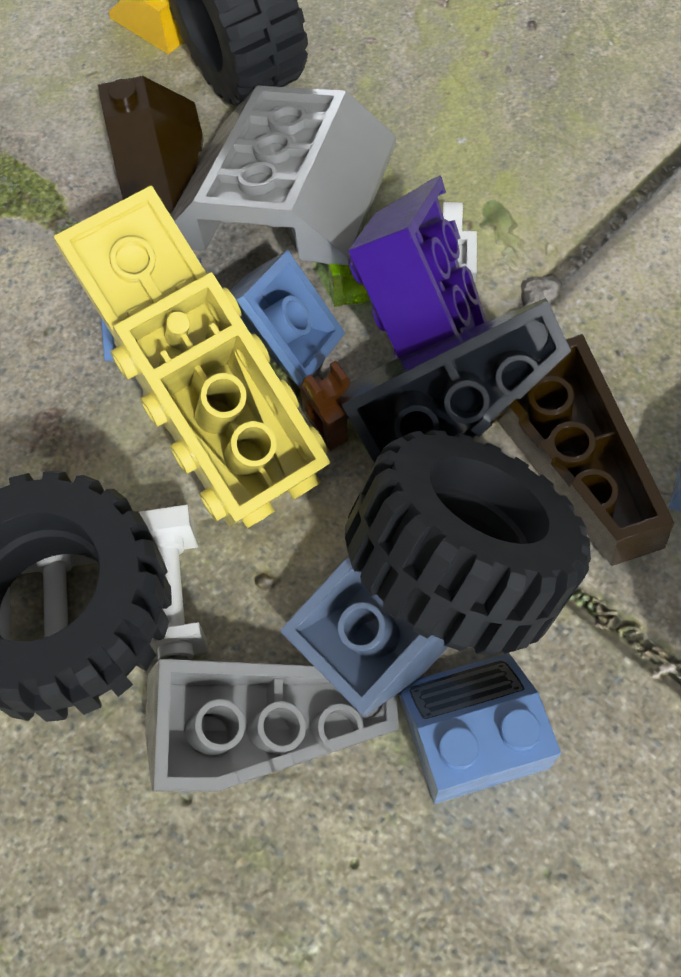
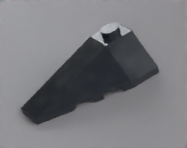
M544 298L390 361L351 381L348 390L342 396L341 405L375 463L383 448L390 442L417 431L426 434L431 430L445 431L448 436H455L459 433L473 438L475 436L480 437L492 426L491 421L516 398H522L568 355L571 349L548 300Z

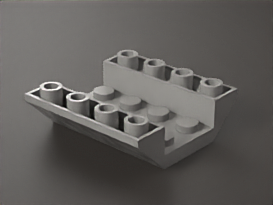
M255 86L220 126L174 208L171 217L192 250L206 251L220 222L260 224L271 227L295 228L300 261L349 265L350 254L348 250L364 228L395 148L396 136L347 91Z

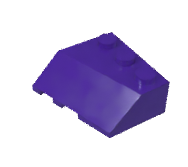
M441 175L427 181L375 213L348 250L351 272L359 284H364L372 301L373 318L381 331H386L394 347V360L487 322L472 272L467 266L459 267L457 259L460 255L458 239H461L456 222L455 220L448 221L444 219L438 196L446 193Z

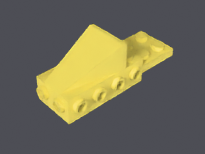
M152 185L54 236L55 245L114 337L116 348L110 351L113 360L126 380L134 376L136 377L143 389V397L140 398V402L156 427L163 425L173 436L176 442L169 446L170 450L185 474L194 471L205 488V490L199 493V496L216 522L224 518L228 526L231 527L242 520L248 529L275 512L270 502L289 492L292 499L295 500L321 483L316 474L331 463L326 455L328 449L323 438L313 426L307 425L297 409L299 408V403L293 390L286 381L279 380L270 366V357L263 342L256 334H250L240 318L241 310L236 299L226 287L222 288L212 272L206 273Z

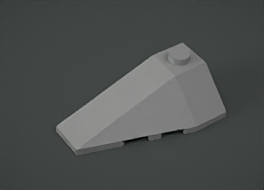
M159 659L148 673L145 737L152 792H218L398 730L397 694L368 715L363 716L314 666Z

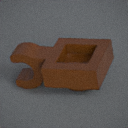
M336 361L330 364V373L324 380H321L319 376L313 378L310 374L304 378L303 384L300 385L303 413L319 432L330 451L348 441L347 419L349 417L341 403L342 395L350 386V379Z

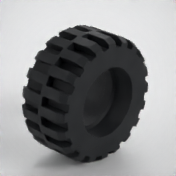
M169 0L171 13L179 26L180 35L184 43L187 44L191 52L192 59L196 66H199L207 83L213 86L214 92L220 98H224L225 102L239 105L255 86L284 87L296 81L303 72L308 58V53L305 50L308 46V38L303 27L305 22L303 11L299 7L297 0Z
M431 430L426 434H423L421 431L409 433L390 442L383 448L348 515V521L345 525V541L354 572H361V584L370 596L377 595L383 601V609L396 620L402 617L414 625L412 631L427 639L433 635L444 640V646L459 651L471 647L474 648L476 654L492 655L501 651L505 654L527 648L529 644L538 642L546 634L589 571V562L591 561L590 538L587 537V529L582 517L574 515V505L565 495H559L554 490V484L543 474L538 476L528 468L529 464L518 457L513 459L501 452V448L490 443L483 445L475 442L473 437L459 433L455 436H448L445 431Z
M64 471L43 472L42 479L33 480L29 473L10 477V485L0 488V607L13 581L31 565L51 556L77 554L92 558L99 563V578L95 593L85 610L76 620L61 631L33 641H10L3 639L0 635V710L9 717L29 721L34 716V713L46 722L65 720L68 716V707L75 706L85 715L102 707L99 696L112 689L118 697L133 685L127 678L130 672L136 666L146 671L156 657L150 642L152 638L157 640L164 639L170 622L163 609H167L172 605L171 586L165 576L168 570L140 513L133 511L128 500L115 489H106L104 491L99 480L85 475H78L74 482H71Z

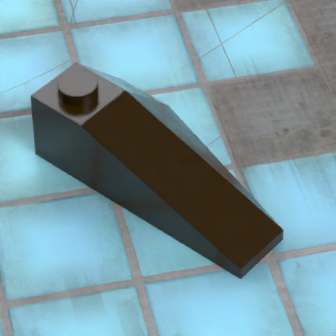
M145 76L118 79L98 84L122 200L152 185L171 216L197 169L199 151L202 152L204 138L195 102Z

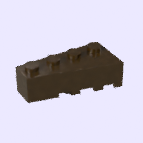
M580 334L568 338L566 341L571 352L522 398H516L496 417V420L536 471L554 484V490L559 495H565L574 505V515L582 517L587 529V536L609 564L614 566L665 549L674 521L584 335Z

